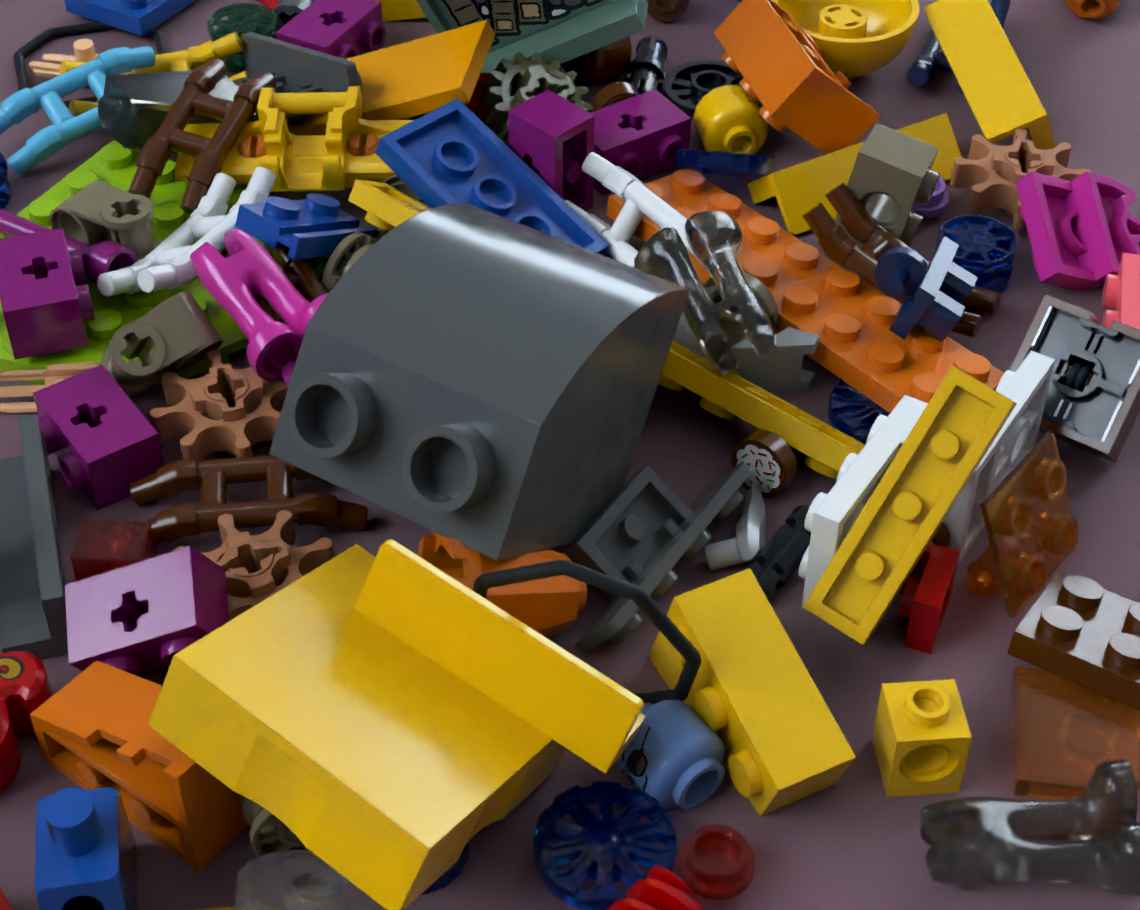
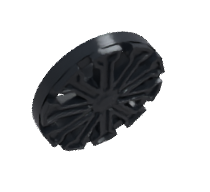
M692 61L674 68L667 74L664 80L663 96L689 117H694L696 106L704 95L714 88L724 85L741 86L739 82L743 79V76L736 73L724 61Z

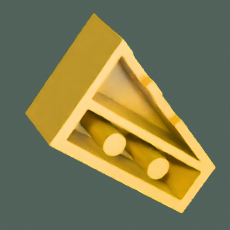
M750 568L675 596L666 615L698 650L702 660L689 695L683 702L689 705L722 738L725 746L723 764L729 771L730 777L739 793L748 798L758 814L763 816L835 785L855 760L856 756ZM659 630L648 658L668 687L675 689L686 660Z

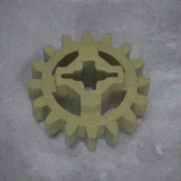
M516 52L511 61L505 58L501 59L495 70L491 72L483 86L486 93L481 100V106L491 109L486 122L489 125H500L502 130L498 137L504 141L509 138L508 110L546 90H550L590 113L594 111L593 105L583 102V99L589 92L588 88L576 87L573 84L577 75L574 71L567 72L566 74L559 71L560 60L555 58L550 65L543 63V58L539 52H535L530 61H527L521 52ZM510 86H511L512 89H513V91L511 92V94L509 93V87H510Z

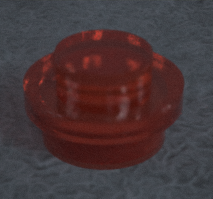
M710 824L693 832L681 846L678 854V874L693 890L694 894L709 900H727L740 895L750 886L754 877L755 857L745 838L737 830L722 824Z

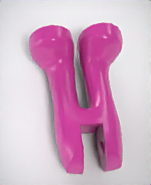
M240 228L227 231L224 234V241L229 257L224 258L212 244L205 242L190 254L192 266L201 280L202 287L234 319L249 340L246 352L254 372L260 378L268 381H284L282 368L290 360H297L306 326L328 293L317 297L310 303L297 291L274 258L257 240ZM253 295L264 298L284 323L271 318L258 304Z

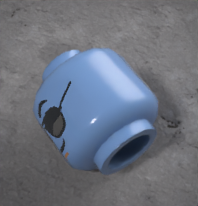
M679 699L663 700L655 704L644 703L641 713L646 718L636 737L617 759L619 770L651 804L661 810L677 807L689 810L701 805L715 793L725 775L723 766L725 746L722 738L689 705Z

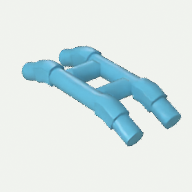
M150 46L131 49L128 47L110 49L97 55L98 58L31 89L26 87L4 100L0 104V135L15 123L18 125L28 116L38 112L41 107L53 123L34 134L26 141L25 146L7 159L11 168L19 176H22L38 162H44L54 153L64 149L65 145L132 113L136 115L145 110L158 108V105L174 103L181 93V88L177 82L140 84L123 91L124 94L120 95L109 80L116 75L129 73L133 69L154 66L155 53ZM89 86L102 105L74 117L61 98Z

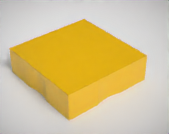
M355 544L174 654L148 726L232 791L257 803L277 817L301 840L307 849L386 910H405L458 861L465 845L476 833L484 827L505 818L556 770L566 748L353 610L375 560L374 555L360 545Z

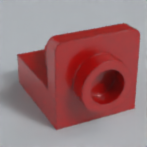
M930 543L899 593L902 594L898 616L909 619L904 647L928 654L932 653L951 599L960 551Z

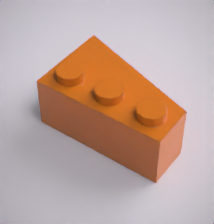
M742 0L713 32L725 49L721 54L722 59L736 73L743 76V79L739 82L741 87L754 100L763 104L758 110L760 115L777 131L782 132L787 127L823 153L829 154L852 146L880 117L879 113L870 104H866L847 90L852 84L848 78L840 71L836 74L832 72L821 57L824 51L793 16L774 0Z
M96 660L30 713L43 761L84 790L105 787L119 789L129 823L199 872L248 826L242 814L238 793L232 791L148 726L162 685Z

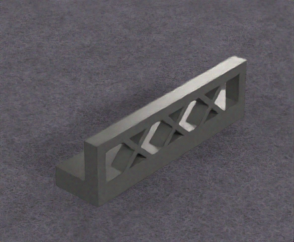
M38 414L18 417L23 456L0 460V640L3 653L26 651L34 654L40 660L68 655L65 600L67 577L51 467Z

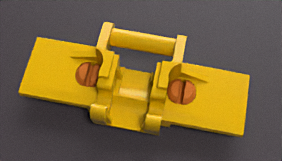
M348 86L347 92L275 93L274 87L261 88L257 105L259 120L247 122L223 162L220 173L231 176L236 181V184H249L257 167L267 168L276 175L271 191H340L346 188H353L356 179L383 182L385 179L397 174L375 154L380 137L414 120L361 119L362 93L360 86ZM328 114L326 134L295 136L294 133H290L288 130L286 115ZM220 123L187 124L183 131L212 138ZM178 153L174 173L175 182L189 183L187 179L197 157Z

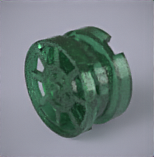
M252 3L228 5L213 12L207 20L208 33L212 38V42L233 32H236L240 40L242 34L249 32L277 39L274 34L277 29L276 15L272 10L262 5ZM225 16L228 17L227 20H220L221 18H223V17H225ZM243 51L222 60L227 67V72L238 74L246 70Z

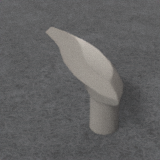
M752 482L745 499L742 516L735 525L736 537L704 546L711 571L741 563L755 562V557L765 546V504L760 486L757 483Z

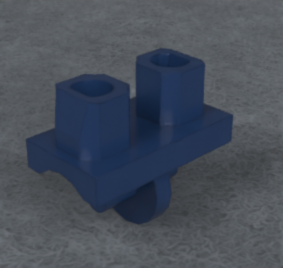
M944 236L939 242L929 265H927L925 259L917 251L908 247H894L888 249L880 256L875 267V279L879 287L893 297L904 298L889 328L891 332L905 339L913 327L917 326L940 342H943L958 323L965 309V306L962 304L974 288L978 277L952 261L959 247L957 243Z

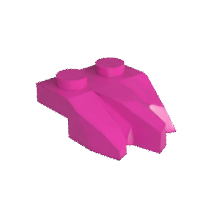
M1032 171L1016 181L1021 202V215L1026 223L1033 251V264L1038 273L1040 283L1077 291L1104 286L1107 274L1117 275L1123 253L1140 255V219L1135 217L1129 209V205L1135 203V191L1112 177L1090 171L1084 172L1072 181Z

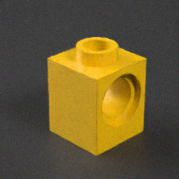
M955 679L882 683L872 741L886 797L959 793L972 736Z

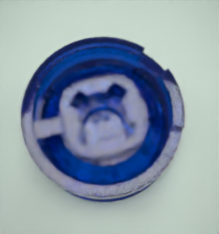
M981 215L957 216L945 221L939 227L935 248H937L944 236L957 243L959 247L952 261L978 277L975 286L1000 293L1007 288V283L1011 279L1012 262L1015 259L1018 244L1017 237L1011 228L996 219ZM972 225L983 226L985 229H973ZM963 226L965 229L962 232L953 230V228Z

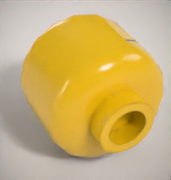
M724 85L714 88L703 96L695 109L693 117L695 130L704 148L715 159L732 160L752 156L760 150L766 141L768 125L767 121L758 111L761 107L739 85Z

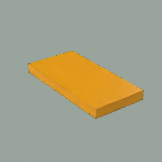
M487 20L347 58L346 60L355 63L362 80L361 119L404 120L430 113L457 98L463 104L469 103L495 36ZM306 114V120L295 124H288L289 132L294 133L295 136L325 135L328 114Z

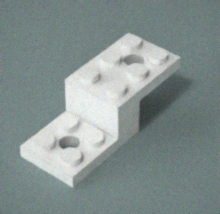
M1030 351L1017 371L1007 370L997 386V392L1017 404L943 521L950 533L951 541L949 548L960 551L958 564L1034 454L1055 364V359ZM904 395L889 416L879 415L870 429L865 447L859 454L851 452L845 458L839 470L836 484L828 494L820 492L812 501L804 522L805 530L811 532L810 543L802 557L798 571L799 577L805 579L801 608H803L804 603L928 403Z

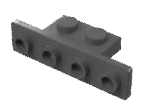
M253 32L241 35L245 67L250 76L225 82L228 100L233 102L239 87L262 72H268L275 77L277 84L275 93L347 92L348 86H360L362 93L363 89L361 77L353 61ZM306 114L286 115L287 124H295L307 119Z
M744 461L713 481L692 506L688 508L650 466L646 465L630 478L564 554L576 564L639 586L655 601L677 580L678 574L672 568L679 559L682 562L689 560L710 540L712 534L706 529L708 524L712 520L717 523L725 518L743 500L744 495L738 488L753 470ZM598 588L610 602L576 641L580 648L586 653L606 640L613 646L624 641L643 620V617L637 611L639 607L633 600Z

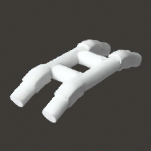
M591 152L586 157L582 165V171L601 182L604 187L626 200L612 227L569 200H565V202L610 244L606 254L612 259L680 286L682 285L676 278L663 271L678 243L688 253L693 254L705 267H713L720 261V249L703 228L689 221L646 188L643 182L623 168L615 166L595 152ZM644 214L661 227L646 256L628 243ZM689 296L687 297L685 306H686V304H687V303L689 302V300H690V297H689Z
M257 167L246 190L242 191L238 202L225 215L229 208L227 203L235 188L236 181L227 174L217 173L207 195L202 197L198 208L190 214V218L146 257L137 260L132 266L99 275L97 285L101 294L109 297L121 293L134 294L142 291L149 293L165 288L167 290H174L194 282L198 276L192 266L190 254L205 242L212 244L221 253L226 248L224 234L227 231L239 229L235 227L240 204L265 203L276 180V175L267 168Z

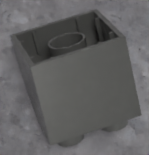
M447 204L428 209L407 219L373 244L346 271L308 322L269 454L438 534L460 540L464 546L496 561L573 543L624 486L690 289L471 204Z

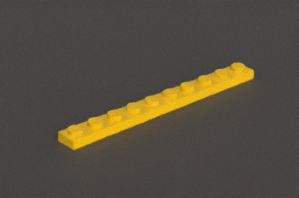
M357 179L347 200L367 211L364 218L367 222L386 231H390L407 219L431 209V207L387 183ZM675 340L672 341L658 384L675 391H681L682 387L687 388L701 396L699 405L708 412L729 420L735 415L752 424L751 433L758 430H766L777 434L788 445L806 454L804 463L814 471L837 479L845 458L851 452L859 454L865 447V444Z

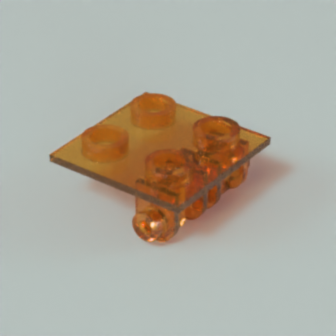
M1047 432L980 504L989 539L988 551H984L968 565L966 583L968 588L976 595L987 596L988 594L1003 596L1008 617L1012 618L1042 588L1046 580L1065 558L1074 551L1079 543V525L1072 513L1066 487V468L1060 460L1054 432Z

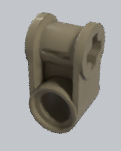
M95 180L53 209L49 216L52 230L63 228L64 235L89 245L104 241L116 242L131 248L136 253L138 260L146 257L160 244V241L153 236L150 220L154 215L151 200L144 195L132 194L115 188L104 181Z
M185 290L171 296L153 308L149 313L117 330L110 341L109 348L103 354L100 365L106 368L127 395H135L160 382L164 373L183 371L205 359L207 352L212 349H218L223 343V339L190 291ZM124 354V356L129 360L139 357L142 360L143 364L141 365V363L138 360H131L127 363L122 358V355Z

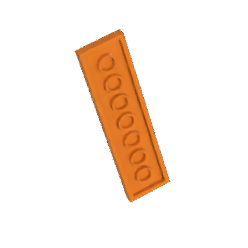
M690 168L681 169L672 175L643 183L646 188L685 218L703 228L713 238V242L721 251L720 261L713 267H705L693 254L688 253L678 243L670 257L672 262L704 284L713 274L726 269L740 270L757 278L767 287L777 304L778 323L773 332L778 334L784 329L791 327L819 335V345L814 354L806 355L887 412L891 413L904 395L929 403L951 365L996 391L1004 372L991 365L985 357L971 352L948 336L943 342H940L917 326L913 327L905 339L891 332L889 328L901 305L900 302L885 296L868 285L857 274L842 268L819 253L817 248L802 242L785 231L777 222L765 218L742 203L737 196L727 193L707 180L700 172ZM616 194L608 196L606 215L615 221L626 200ZM644 214L634 235L651 246L661 227ZM719 280L717 283L727 284V280ZM768 317L764 318L766 327L768 326Z

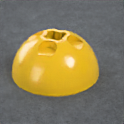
M774 0L793 16L824 51L821 57L832 72L836 74L840 71L848 79L866 76L878 71L897 57L910 40L920 11L918 0Z

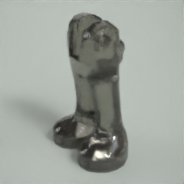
M703 211L693 214L685 223L687 241L695 256L702 262L713 278L723 300L721 303H714L710 299L697 275L687 248L676 229L673 227L661 229L653 234L641 247L634 259V268L690 289L683 312L701 351L722 377L740 372L732 346L747 339L761 362L778 352L777 339L769 316L746 280L736 258L743 244L741 227L732 214L722 211Z
M1125 759L1107 760L1098 764L1084 793L1074 797L1057 800H1026L987 796L946 799L923 806L920 812L919 828L921 838L927 844L932 845L925 856L926 864L932 879L936 882L957 884L964 890L972 887L982 888L988 884L1032 881L1093 884L1118 895L1140 896V822H1136L1138 808L1137 786L1130 762ZM1028 840H1042V841L1056 840V841H1072V842L1051 843V844H1050V843H1042V842H1032V841H1028Z

